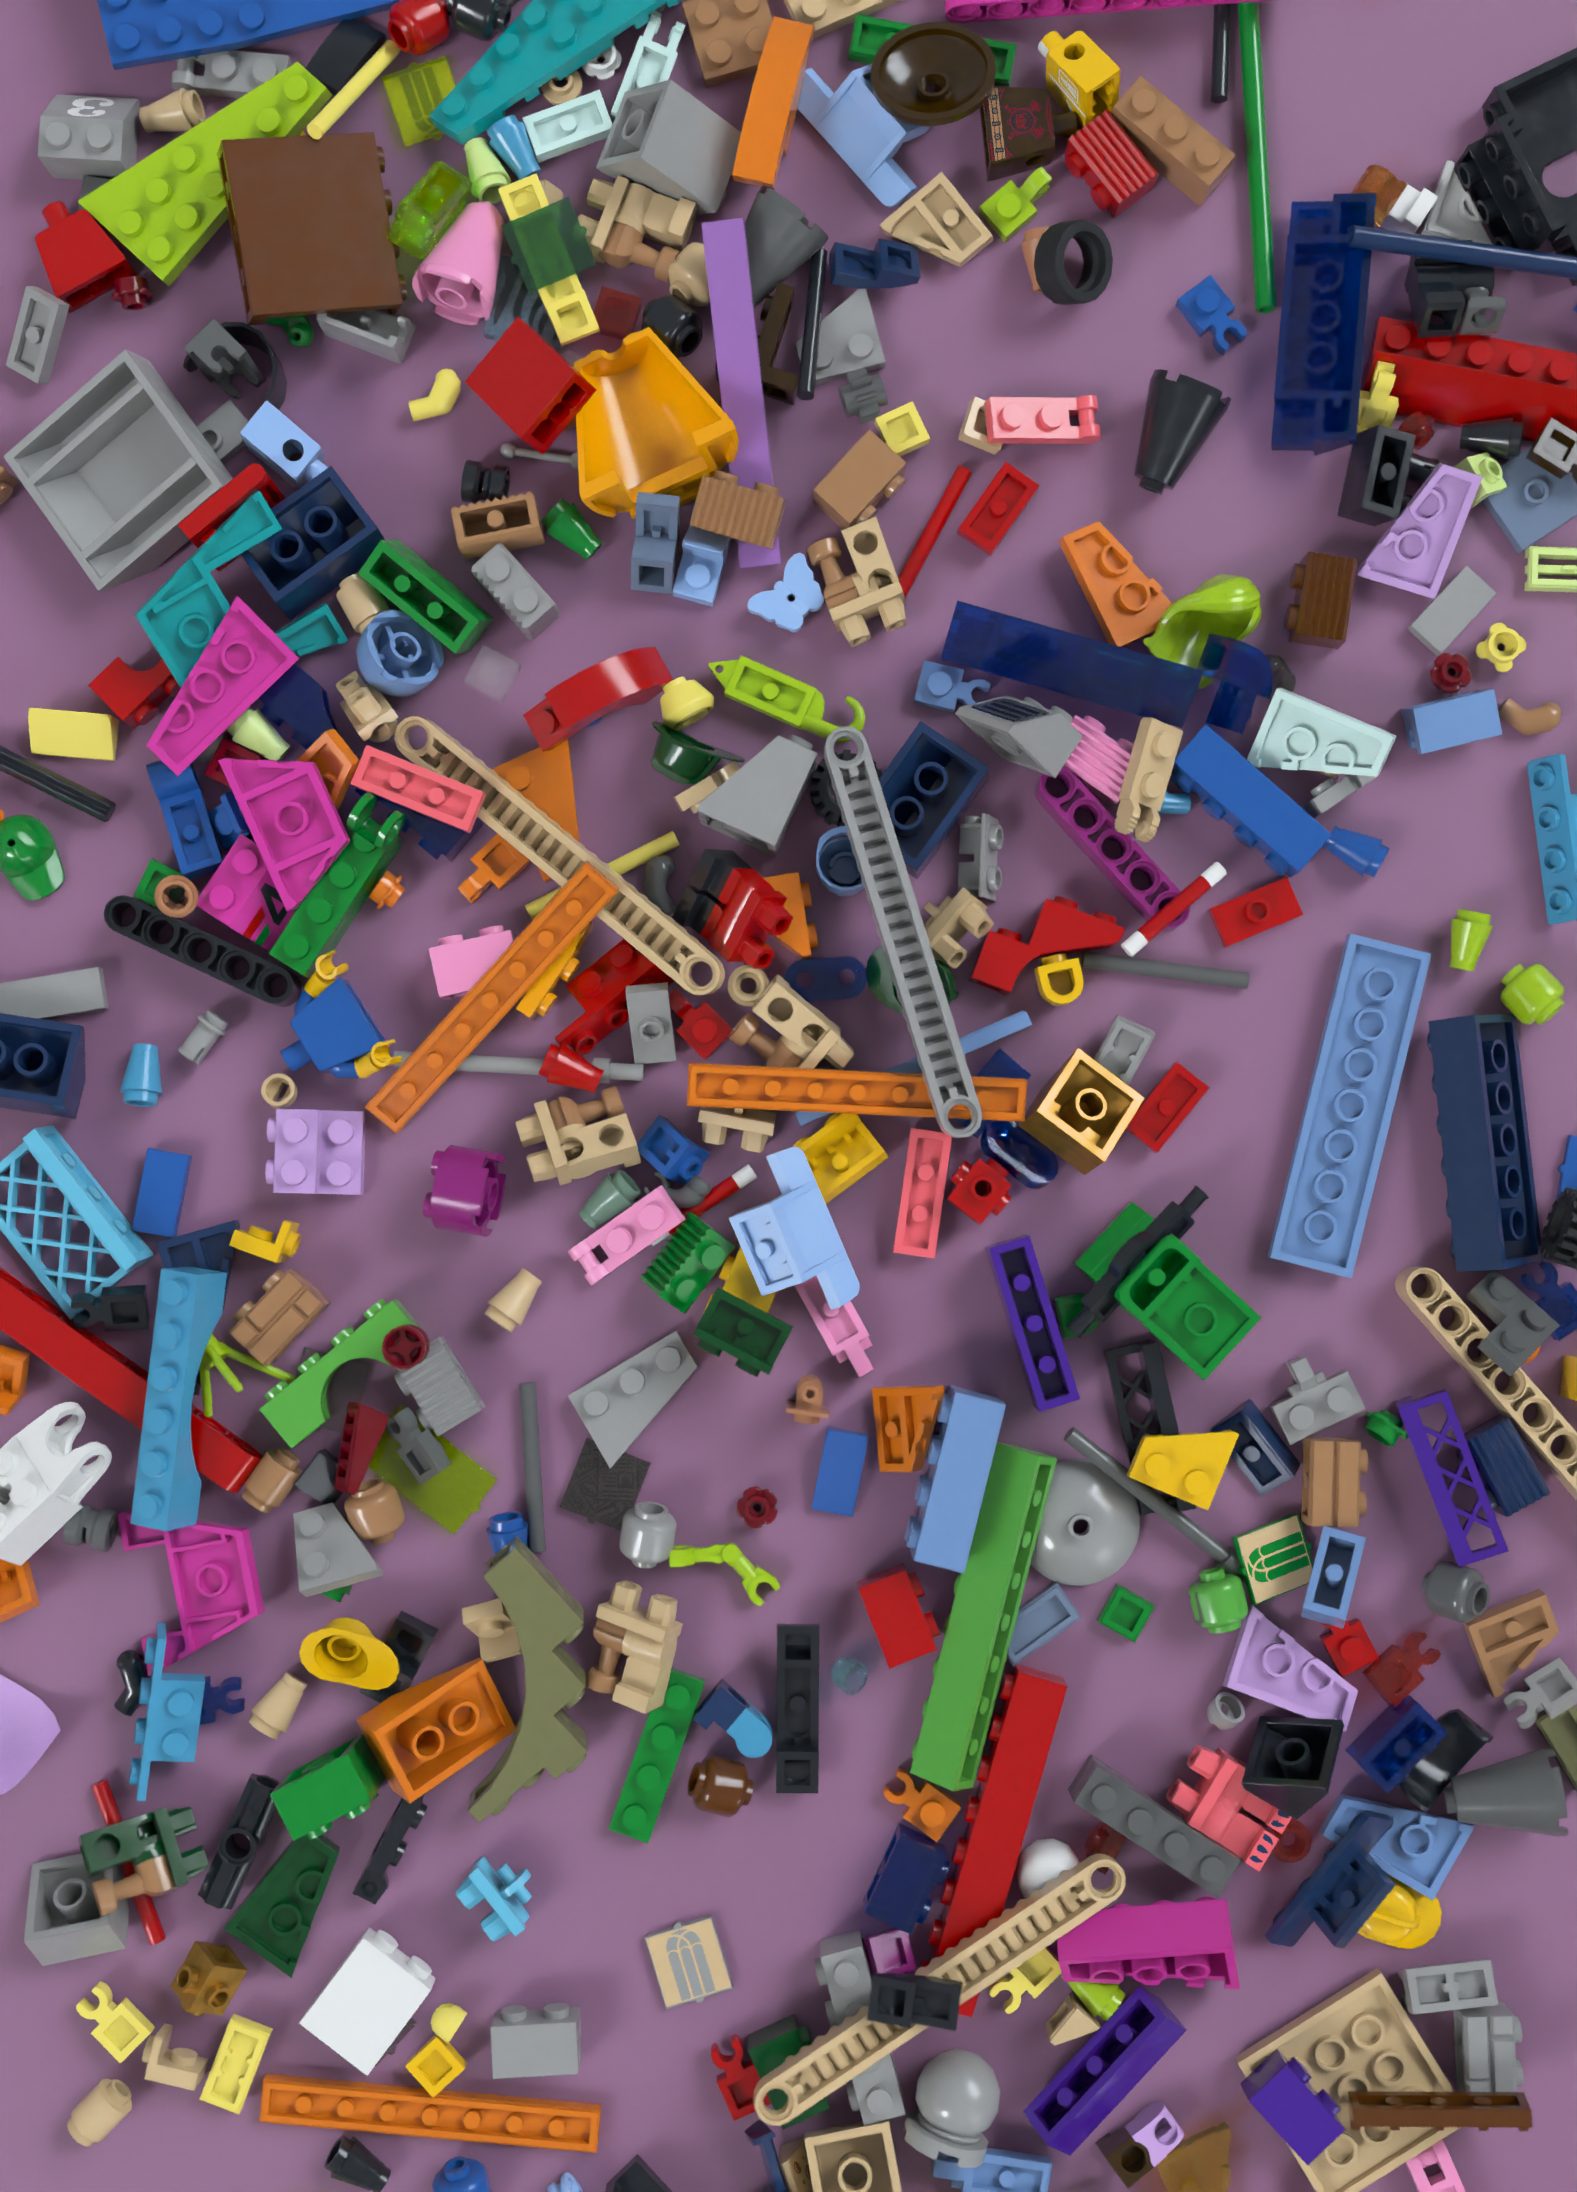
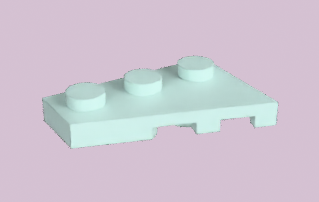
M1280 687L1274 693L1247 760L1255 767L1323 771L1325 773L1377 777L1380 775L1396 735Z

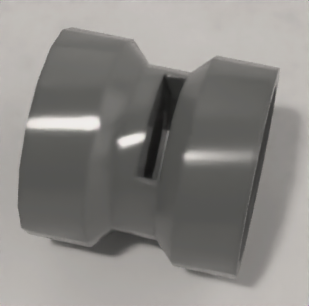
M81 1503L83 1507L65 1523L63 1531L64 1543L73 1546H79L83 1543L90 1544L94 1550L108 1552L115 1541L118 1531V1510L104 1508L101 1511L92 1510L89 1504Z

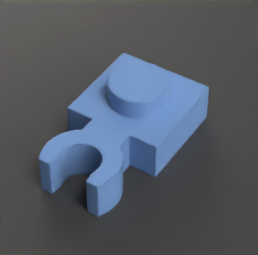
M924 660L913 704L954 713L956 702L963 703L964 706L977 703L972 699L971 693L975 690L988 692L991 684L983 679H975L969 683L962 682L963 669Z

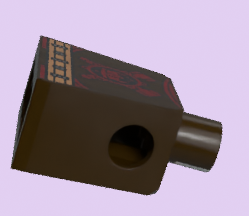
M994 86L989 98L979 108L987 181L998 180L1052 163L1055 140L1069 139L1077 133L1075 112L1052 114L1050 93L1046 89Z

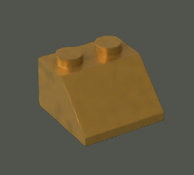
M1077 1048L1038 1094L1025 1114V1122L1021 1121L1018 1126L1082 1174L1086 1175L1105 1162L1143 1102L1144 1097Z

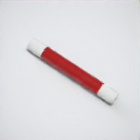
M1214 862L1121 944L1124 951L1133 957L1227 874L1225 868L1219 862Z
M748 1164L711 1188V1191L704 1197L705 1200L702 1203L691 1208H681L679 1210L685 1219L686 1213L690 1212L699 1217L758 1177ZM676 1227L653 1242L652 1246L670 1236L671 1233H675Z

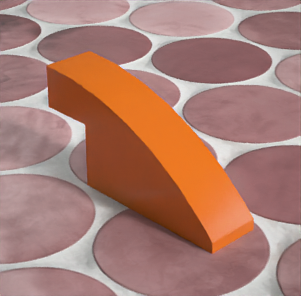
M773 17L744 118L732 172L734 181L759 187L764 185L766 188L775 190L782 155L787 156L814 25Z

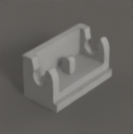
M380 310L318 314L316 318L325 336L399 364L403 362L416 329V325L411 323L410 319L403 316L396 317Z
M1490 1959L1411 1967L1398 1971V1978L1400 1981L1402 1980L1405 1989V1995L1400 1996L1402 2007L1413 2015L1499 2005Z

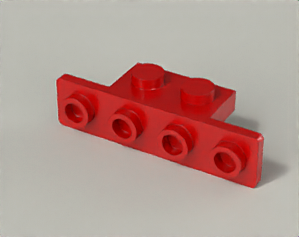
M625 939L621 940L566 985L586 1012L555 1037V1041L560 1047L564 1044L582 1057L584 1054L592 1051L612 1031L628 1021L626 986L668 982L669 986L674 980Z

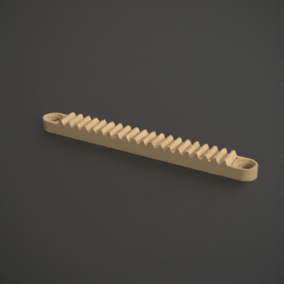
M411 716L398 724L395 731V743L399 751L415 765L483 791L486 796L477 817L561 887L564 886L586 860L613 882L619 890L596 916L681 987L693 995H708L716 992L722 986L725 970L723 963L718 957L704 947L696 937L690 935L684 927L675 923L673 918L663 913L661 908L651 903L645 895L639 893L633 885L626 882L620 874L611 870L608 864L599 860L597 855L587 850L585 845L575 840L569 832L563 830L557 822L551 820L545 812L535 807L533 802L523 797L521 792L511 787L509 782L500 778L494 770L487 767L482 760L475 757L458 740L451 737L434 722L423 717ZM421 726L427 733V742L421 749L415 750L409 743V734L412 729ZM701 961L709 964L713 972L712 979L706 986L697 985L691 976L694 965Z
M1094 1854L1086 1858L1072 1869L1060 1872L1057 1879L1047 1881L1042 1889L1032 1891L1029 1898L1017 1901L1014 1908L1004 1910L1001 1917L989 1920L986 1927L976 1929L971 1937L961 1939L955 1948L949 1947L946 1949L943 1956L933 1958L927 1967L918 1968L915 1975L963 1981L960 2005L1115 1901L1125 1888L1126 1877L1123 1869L1111 1856L1106 1854ZM1100 1867H1108L1113 1872V1881L1105 1889L1094 1888L1091 1883L1093 1872ZM862 2006L856 2015L847 2016L841 2025L832 2026L826 2035L816 2037L813 2044L801 2047L798 2054L788 2056L782 2065L765 2075L756 2084L753 2100L758 2117L764 2123L771 2126H780L791 2121L929 2026L912 2023L911 2028L869 2021L867 2020L869 2006ZM772 2089H781L788 2095L786 2105L779 2110L768 2109L763 2103L765 2094Z

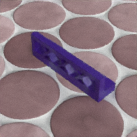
M1447 1389L1414 1400L1412 1395L1395 1400L1458 1566L1461 1567L1508 1552ZM1442 1402L1447 1418L1441 1431L1438 1432L1423 1425L1418 1409ZM1450 1425L1453 1429L1456 1440L1449 1436H1446ZM1426 1433L1437 1438L1433 1447H1431ZM1443 1441L1461 1450L1463 1457L1455 1472L1437 1463L1435 1456ZM1465 1466H1467L1471 1479L1461 1475ZM1442 1473L1452 1478L1448 1488ZM1458 1481L1475 1488L1478 1497L1471 1512L1454 1505L1451 1495ZM1481 1505L1487 1520L1477 1516ZM1457 1513L1467 1517L1463 1528ZM1473 1521L1490 1528L1496 1543L1471 1551L1466 1536Z

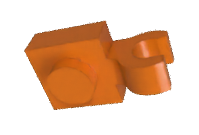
M497 833L470 859L478 869L458 889L473 904L483 895L491 883L501 892L530 864V861Z

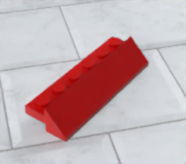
M1379 316L1376 320L1368 363L1363 369L1360 390L1370 392L1373 374L1378 361L1395 364L1392 374H1396V378L1389 396L1398 397L1399 407L1396 415L1461 428L1463 423L1471 424L1514 417L1513 422H1524L1522 439L1529 441L1536 440L1543 425L1550 418L1555 419L1577 433L1576 353L1482 335H1457L1456 333V336L1418 338L1414 322Z

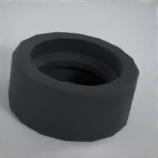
M1086 220L1066 221L1050 226L1041 236L1035 250V275L1043 294L1053 303L1073 305L1085 304L1096 300L1105 291L1111 278L1113 264L1111 245L1105 232L1094 222ZM1071 238L1077 241L1083 257L1082 276L1075 288L1068 281L1064 269L1065 249Z

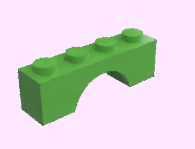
M383 1298L363 1314L367 1319L364 1324L355 1331L351 1326L345 1328L330 1341L334 1348L321 1358L318 1353H315L297 1368L301 1375L288 1385L285 1380H282L264 1395L269 1402L259 1410L291 1449L299 1445L331 1418L327 1402L328 1388L332 1377L342 1365L356 1358H371L391 1366L385 1360L382 1353V1343L385 1336L392 1329L402 1325L420 1327L398 1299H394L388 1304Z

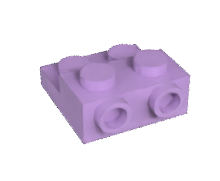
M276 1109V1117H269L267 1123L268 1142H275L274 1159L267 1160L265 1170L267 1184H273V1193L363 1195L366 1112Z

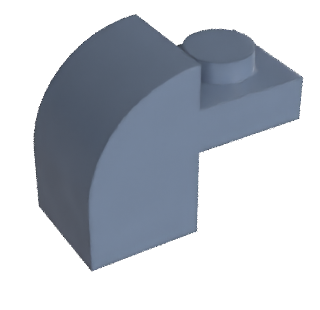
M638 492L635 540L631 556V590L672 594L680 537V496Z

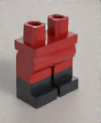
M705 849L689 881L694 886L686 887L672 918L682 927L694 929L709 942L713 949L720 952V955L726 961L744 962L752 968L769 967L775 955L774 949L765 943L769 933L771 935H782L788 930L793 920L790 913L783 907L787 897L780 891H774L771 884L734 851Z

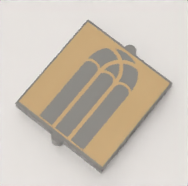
M712 1914L685 1923L678 1920L674 1923L673 1927L645 1935L666 2009L694 2000L697 2003H702L704 1997L733 1989V1983Z

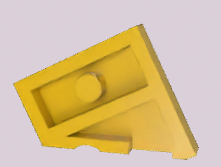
M1222 1430V1432L1209 1433L1191 1432L1166 1436L1163 1434L1142 1436L1127 1476L1209 1510L1239 1434L1232 1430Z

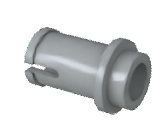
M209 1009L206 1010L204 1015L199 1014L197 1016L199 1022L178 1049L183 1056L192 1062L194 1060L199 1065L202 1064L204 1057L219 1036L227 1034L225 1028L229 1024L224 1018Z

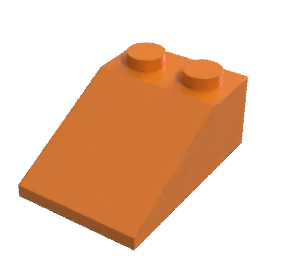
M480 1658L394 1694L356 1719L391 1789L409 1803L421 1797L512 1734L516 1729L483 1660Z

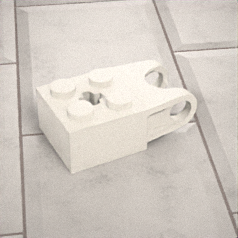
M65 1402L55 1405L14 1435L0 1449V1559L22 1566L83 1507L80 1501L104 1474L111 1463L112 1455L106 1445L99 1442H91L72 1450L74 1439L81 1431L86 1419L85 1412L78 1403ZM73 1414L62 1425L55 1426L62 1417ZM99 1455L93 1463L84 1465L89 1458Z

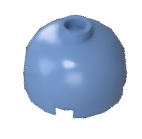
M388 610L375 616L363 630L359 638L356 654L361 674L365 681L375 690L387 696L408 697L421 692L433 681L438 674V670L443 665L444 655L441 642L417 622L411 620L412 618L404 611Z

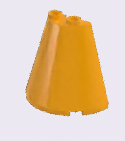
M650 327L627 335L622 341V346L615 352L607 353L604 350H595L586 357L574 362V368L597 389L576 415L579 494L584 504L594 512L612 518L615 517L616 512H629L631 518L636 519L638 492L680 496L681 507L697 498L703 475L713 478L715 470L721 471L726 462H734L738 451L739 438L733 421Z

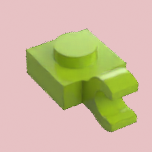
M1041 166L1027 178L1020 188L1010 180L979 206V214L1004 243L1009 241L1037 216L1038 210L1032 204L1050 190L1051 187L1048 184L1052 181L1051 176Z

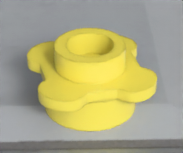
M1495 623L1489 628L1490 634L1486 640L1477 644L1476 654L1480 659H1488L1495 665V669L1498 672L1503 673L1509 671L1513 666V659L1518 654L1524 652L1526 642L1523 637L1519 636L1513 629L1507 628L1505 624ZM1498 644L1504 646V651L1498 650Z

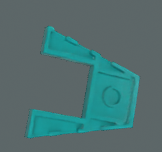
M255 491L134 613V616L180 688L231 607L210 571L282 530L260 491ZM325 603L274 632L296 656L349 641L330 608Z

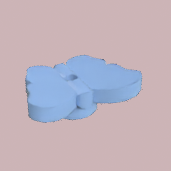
M794 554L788 560L783 582H776L774 590L760 592L748 600L747 609L750 613L759 615L768 622L775 621V624L780 628L791 632H798L803 626V617L807 616L809 611L815 612L823 607L824 597L819 583L814 581L813 572L807 566L804 554ZM792 596L795 600L790 602L788 597Z

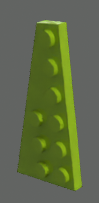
M297 61L77 202L170 287L228 219L217 156L221 141L298 136L332 97V94Z

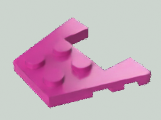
M132 1510L117 1514L124 1551L165 1544L181 1629L166 1631L167 1639L163 1669L265 1612L249 1528L197 1520L195 1525L162 1531L130 1524ZM155 1633L141 1638L144 1657L147 1637H155ZM146 1664L147 1673L150 1676L151 1664Z

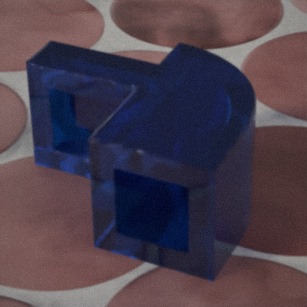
M1209 634L1195 674L1220 684L1205 723L1243 734L1247 721L1251 717L1256 697L1260 696L1270 699L1273 688V672L1270 662L1265 654L1254 646L1233 638Z

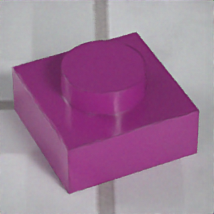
M897 1926L862 1938L871 1976H873V1973L906 1974L917 1970L906 1926Z

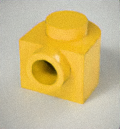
M1066 953L1042 958L1043 966L1034 969L1038 990L1043 1000L1053 1006H1065L1077 999L1084 985L1079 958L1067 960Z

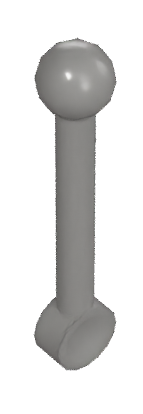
M510 442L504 443L500 449L502 456L507 459L519 456L570 464L573 469L578 470V452L573 453L571 456L549 452L541 454L536 450L516 448Z

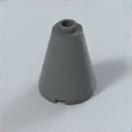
M764 185L757 192L745 221L754 308L777 288L778 283L782 284L821 249L829 239L828 235L816 223L812 228L808 226L809 221L804 217L805 213L773 189H767Z
M1541 1748L1451 1777V1787H1443L1447 1813H1456L1457 1821L1558 1837L1567 1836L1568 1828L1559 1826V1818H1567L1559 1767L1550 1766L1547 1758L1556 1756L1553 1748Z

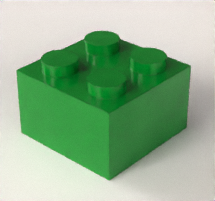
M361 1734L288 1772L270 1793V1796L292 1840L295 1841L306 1834L309 1840H312L333 1827L331 1822L337 1818L346 1815L347 1819L350 1820L367 1811L371 1807L369 1802L379 1796L377 1791L386 1777L365 1736Z

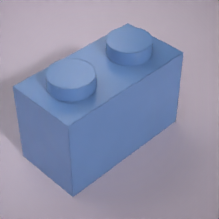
M1323 1526L1301 1617L1344 1628L1366 1537Z

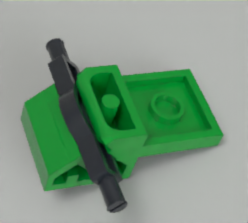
M1196 1185L1179 1205L1174 1201L1170 1202L1156 1219L1152 1218L1135 1203L1128 1201L1072 1262L1095 1283L1080 1301L1085 1308L1067 1325L1078 1338H1081L1096 1319L1102 1323L1105 1322L1117 1307L1120 1306L1130 1317L1139 1321L1202 1380H1205L1262 1317L1201 1262L1202 1260L1180 1241L1183 1235L1195 1223L1191 1216L1209 1198Z

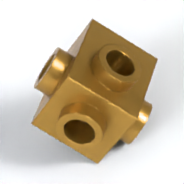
M195 1941L170 1986L181 2000L182 2008L188 2013L196 2016H202L204 2013L223 2015L248 1970L229 1945Z

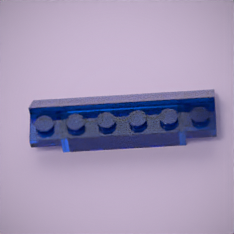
M1377 193L1334 194L1333 201L1292 202L1274 392L1272 450L1314 451V456L1356 443L1372 250L1348 247V237L1353 225L1374 228Z
M961 601L956 603L941 659L1145 718H1155L1180 728L1184 725L1203 671Z

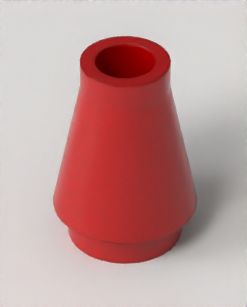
M551 1043L538 1074L548 1078L547 1083L595 1093L604 1070L597 1068L566 1045L562 1044L559 1047Z

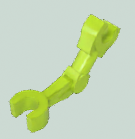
M733 1542L725 1544L716 1543L707 1547L674 1545V1549L669 1554L670 1567L691 1566L695 1562H714L718 1564L726 1562L742 1577L741 1582L749 1598L758 1606L764 1603L761 1596L756 1593L758 1584L767 1582L775 1591L780 1588L776 1577L772 1573L758 1565L754 1566Z

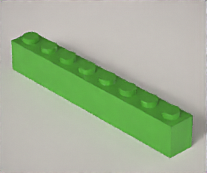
M996 1443L965 1572L958 1575L954 1584L955 1598L951 1614H949L944 1623L943 1633L945 1638L941 1653L933 1666L934 1681L930 1696L926 1699L923 1706L922 1716L924 1720L920 1736L912 1748L913 1763L910 1773L951 1791L974 1788L1057 1461L1056 1457L1015 1444Z

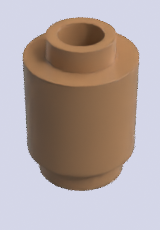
M280 1447L278 1451L267 1450L244 1483L246 1489L242 1497L251 1506L264 1513H270L274 1507H280L294 1487L296 1480L303 1473L302 1469L298 1466L301 1462L300 1459L285 1448Z

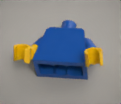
M332 950L317 958L316 970L306 982L294 1007L295 1017L290 1021V1025L299 1040L281 1050L280 1053L293 1072L313 1060L320 1072L331 1073L336 1078H367L386 1066L401 1063L403 1058L402 1056L393 1058L390 1056L389 1047L391 1044L396 1043L395 1039H384L349 981L341 977L335 980L337 976L348 971L349 966L345 962L334 967L332 957L336 954V951Z

